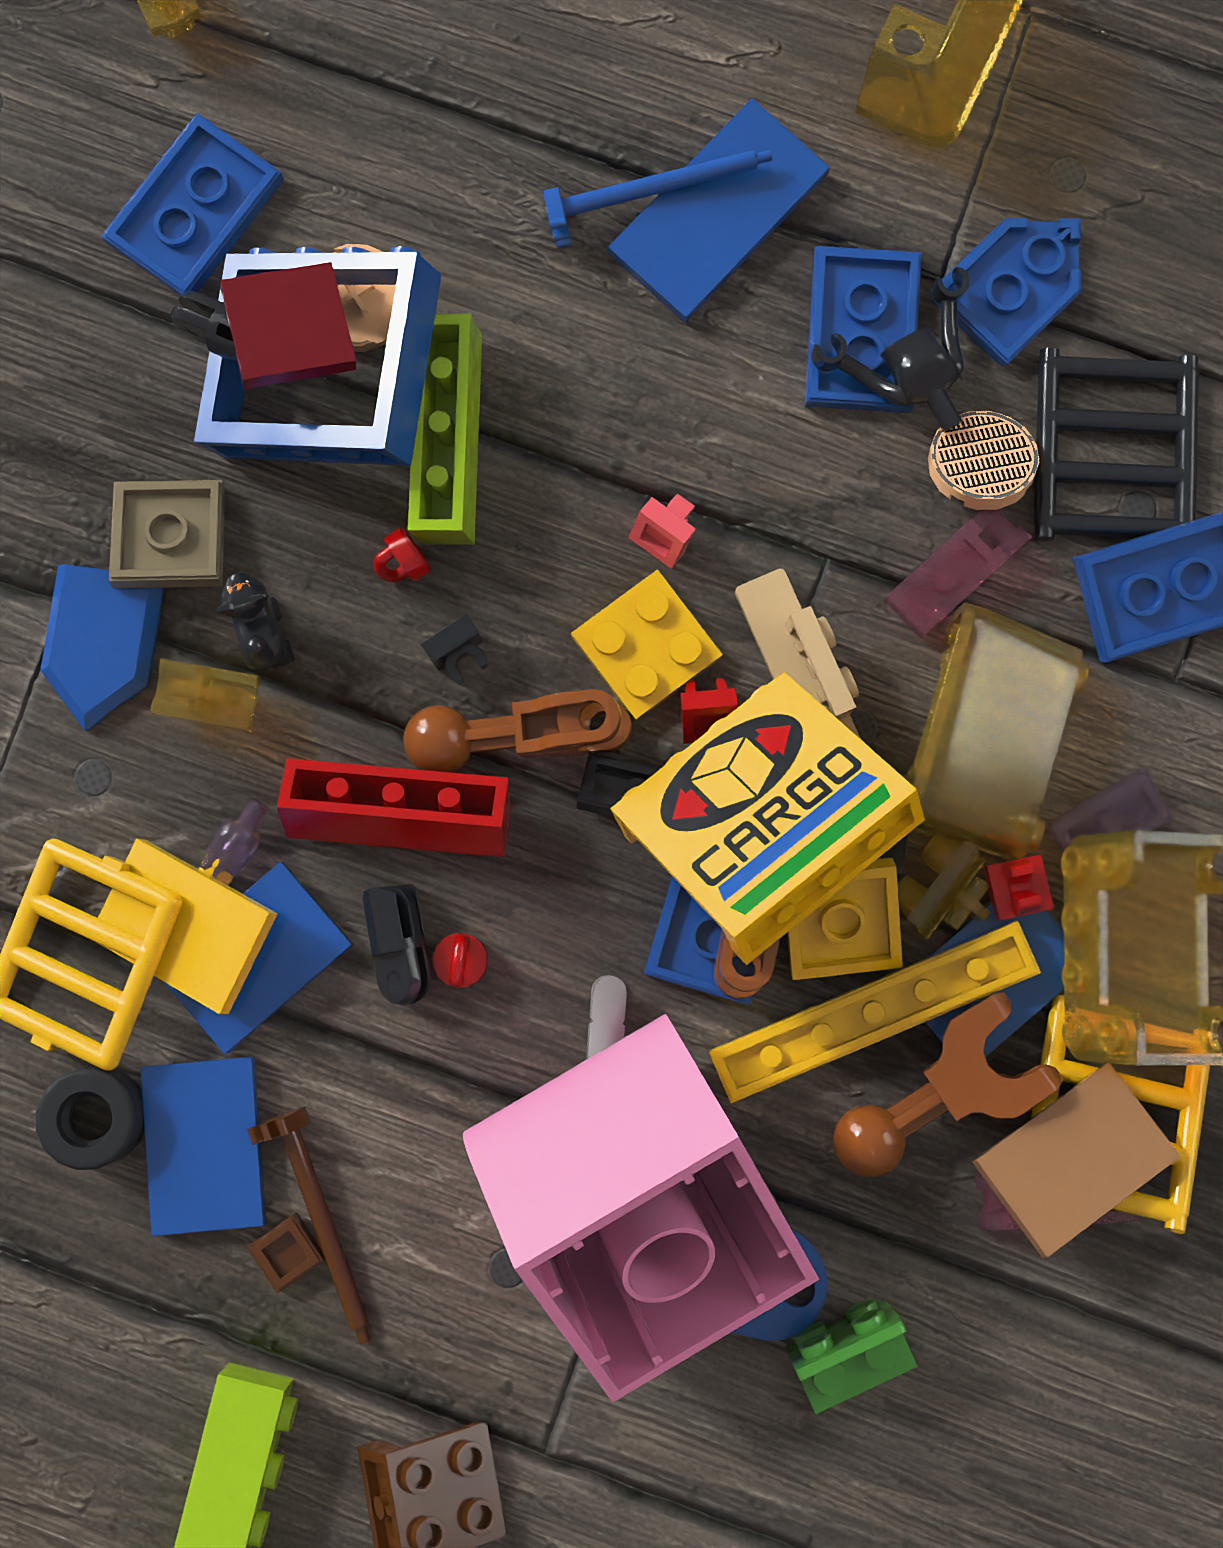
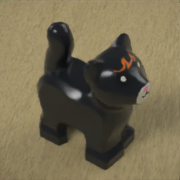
M236 573L228 577L226 585L220 594L217 612L218 614L232 617L237 639L248 668L256 671L272 666L276 669L294 662L295 656L289 640L284 639L278 624L282 614L276 598H269L263 583L246 573Z

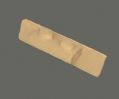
M777 569L738 586L735 590V596L773 680L782 672H785L860 738L850 716L856 708L853 699L859 697L858 688L850 670L846 666L839 669L831 651V648L836 647V640L824 616L816 618L811 606L802 609L784 569Z

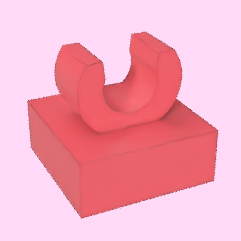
M679 494L675 495L667 507L651 497L640 510L628 538L672 569L683 556L696 528L687 523V517L695 506Z

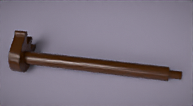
M305 1106L293 1109L248 1128L247 1131L252 1145L263 1141H270L278 1136L282 1137L350 1330H355L359 1343L364 1344L370 1341L365 1326L369 1321L300 1128L310 1124L311 1121Z

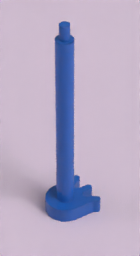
M754 150L565 198L561 197L559 186L543 190L550 227L557 249L572 245L566 218L568 216L758 169L757 164L772 161L771 151L767 150L755 154Z

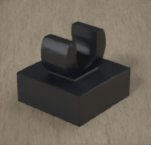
M468 615L463 616L421 644L436 669L439 671L446 666L449 677L457 685L465 682L457 670L458 662L463 657L469 656L476 659L482 670L488 667L485 653L477 646L483 642L482 638Z

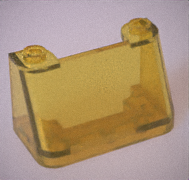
M964 602L948 620L942 643L951 647L941 656L939 663L942 665L915 762L909 768L906 778L915 781H909V783L917 789L925 818L913 830L1013 860L1022 859L1027 850L1036 851L1042 840L1045 820L1040 819L1039 814L1073 693L1079 695L1083 690L1089 672V663L1082 661L1083 653L1081 649L987 608Z

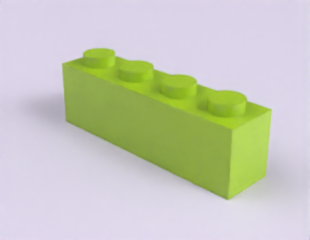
M435 314L410 466L408 531L421 544H475L482 333L471 314Z
M230 1362L218 1374L174 1548H252L253 1546L260 1548L262 1546L270 1519V1512L262 1510L266 1490L276 1489L284 1463L285 1455L276 1453L281 1431L290 1432L299 1399L290 1396L294 1378Z

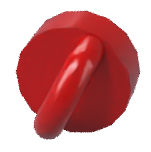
M400 527L384 538L387 547L382 549L374 558L373 568L375 573L385 582H400L408 576L416 582L431 572V566L423 552L409 533ZM393 558H396L401 565L396 569L387 567V563Z
M453 933L443 938L436 946L432 957L433 968L437 977L446 985L455 988L469 987L477 983L485 975L488 967V953L484 944L475 936L466 933Z

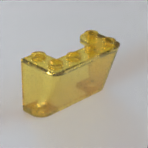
M958 0L946 26L894 4L871 52L854 113L928 146L943 147L951 144L961 134L1024 0ZM903 29L917 32L923 39L924 46L921 51L915 55L899 53L892 44V37L896 32Z
M1137 830L1077 836L1072 839L1064 850L1061 858L1064 889V909L1061 916L1064 929L1062 981L1065 1005V1021L1062 1035L1066 1046L1076 1059L1088 1062L1137 1066L1223 1065V1049L1217 1039V1029L1223 1020V1006H1209L1207 894H1223V879L1220 881L1217 878L1214 869L1215 858L1221 850L1223 851V835Z

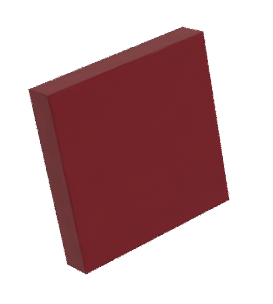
M332 262L220 280L221 293L244 389L356 370V357Z

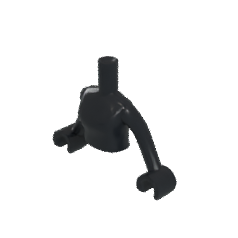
M956 267L952 271V279L957 285V291L946 289L939 277L936 278L933 284V298L937 303L941 304L942 346L938 343L930 326H925L896 341L880 354V357L885 361L893 375L894 383L847 355L846 341L842 335L837 333L831 336V343L837 352V356L833 358L824 356L820 346L814 344L811 355L813 364L821 371L829 372L837 368L891 403L904 406L927 402L943 432L954 428L962 422V419L946 391L957 381L958 376L964 370V361L958 338L957 303L961 300L969 286L967 272L960 267Z

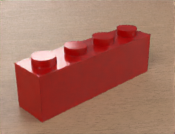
M287 758L277 810L286 838L505 857L511 801L508 777Z

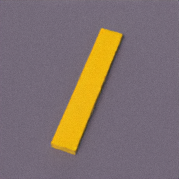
M1015 920L709 1050V1054L730 1103H734L1036 976L1041 971L1019 922Z

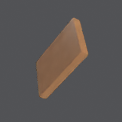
M1108 1062L980 1155L972 1163L1040 1256L1048 1258L1181 1156L1110 1062Z

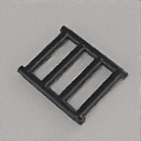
M1045 347L1040 350L1036 432L1039 465L1035 474L1034 539L1036 541L1054 540V534L1138 538L1196 520L1199 405L1197 355H1183L1178 358V362L1070 357L1060 356V350L1057 348ZM1060 378L1177 384L1176 414L1059 408ZM1058 430L1174 435L1175 466L1058 460ZM1057 482L1174 488V519L1056 513Z

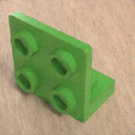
M874 1298L858 1302L844 1311L845 1319L828 1327H825L824 1322L811 1324L801 1333L793 1335L795 1342L785 1346L815 1414L918 1367L903 1335L907 1331L904 1323L887 1300L877 1303Z

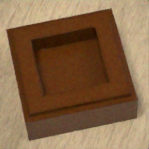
M297 1212L247 1246V1249L277 1294L325 1261L322 1250Z

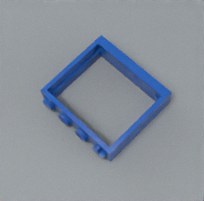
M402 246L392 247L390 252L372 253L358 247H345L342 249V253H324L314 248L300 247L295 250V253H277L265 248H252L249 254H226L222 279L332 262L337 285H396L373 426L239 422L245 392L239 365L209 351L194 442L223 458L411 466L442 274L421 257V252ZM220 288L218 301L223 302V297Z

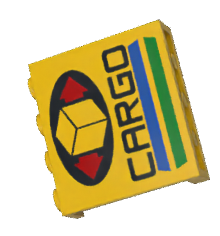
M782 672L769 684L759 687L750 699L727 717L716 721L709 728L708 732L684 751L674 754L661 769L639 786L627 791L622 799L610 808L625 838L631 844L638 840L723 929L732 950L746 965L925 820L917 789L785 672Z

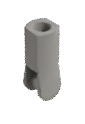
M611 975L601 976L592 985L590 1000L591 1021L588 1024L586 1060L624 1038L625 1025H623V1022L625 1020L627 991L624 982L618 977Z

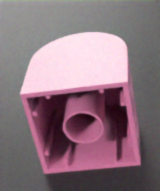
M666 1014L463 1132L467 1154L515 1271L612 1402L617 1401L820 1280L739 1136Z

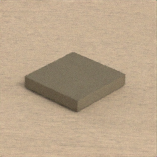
M223 481L114 482L109 582L112 588L222 586L225 486Z

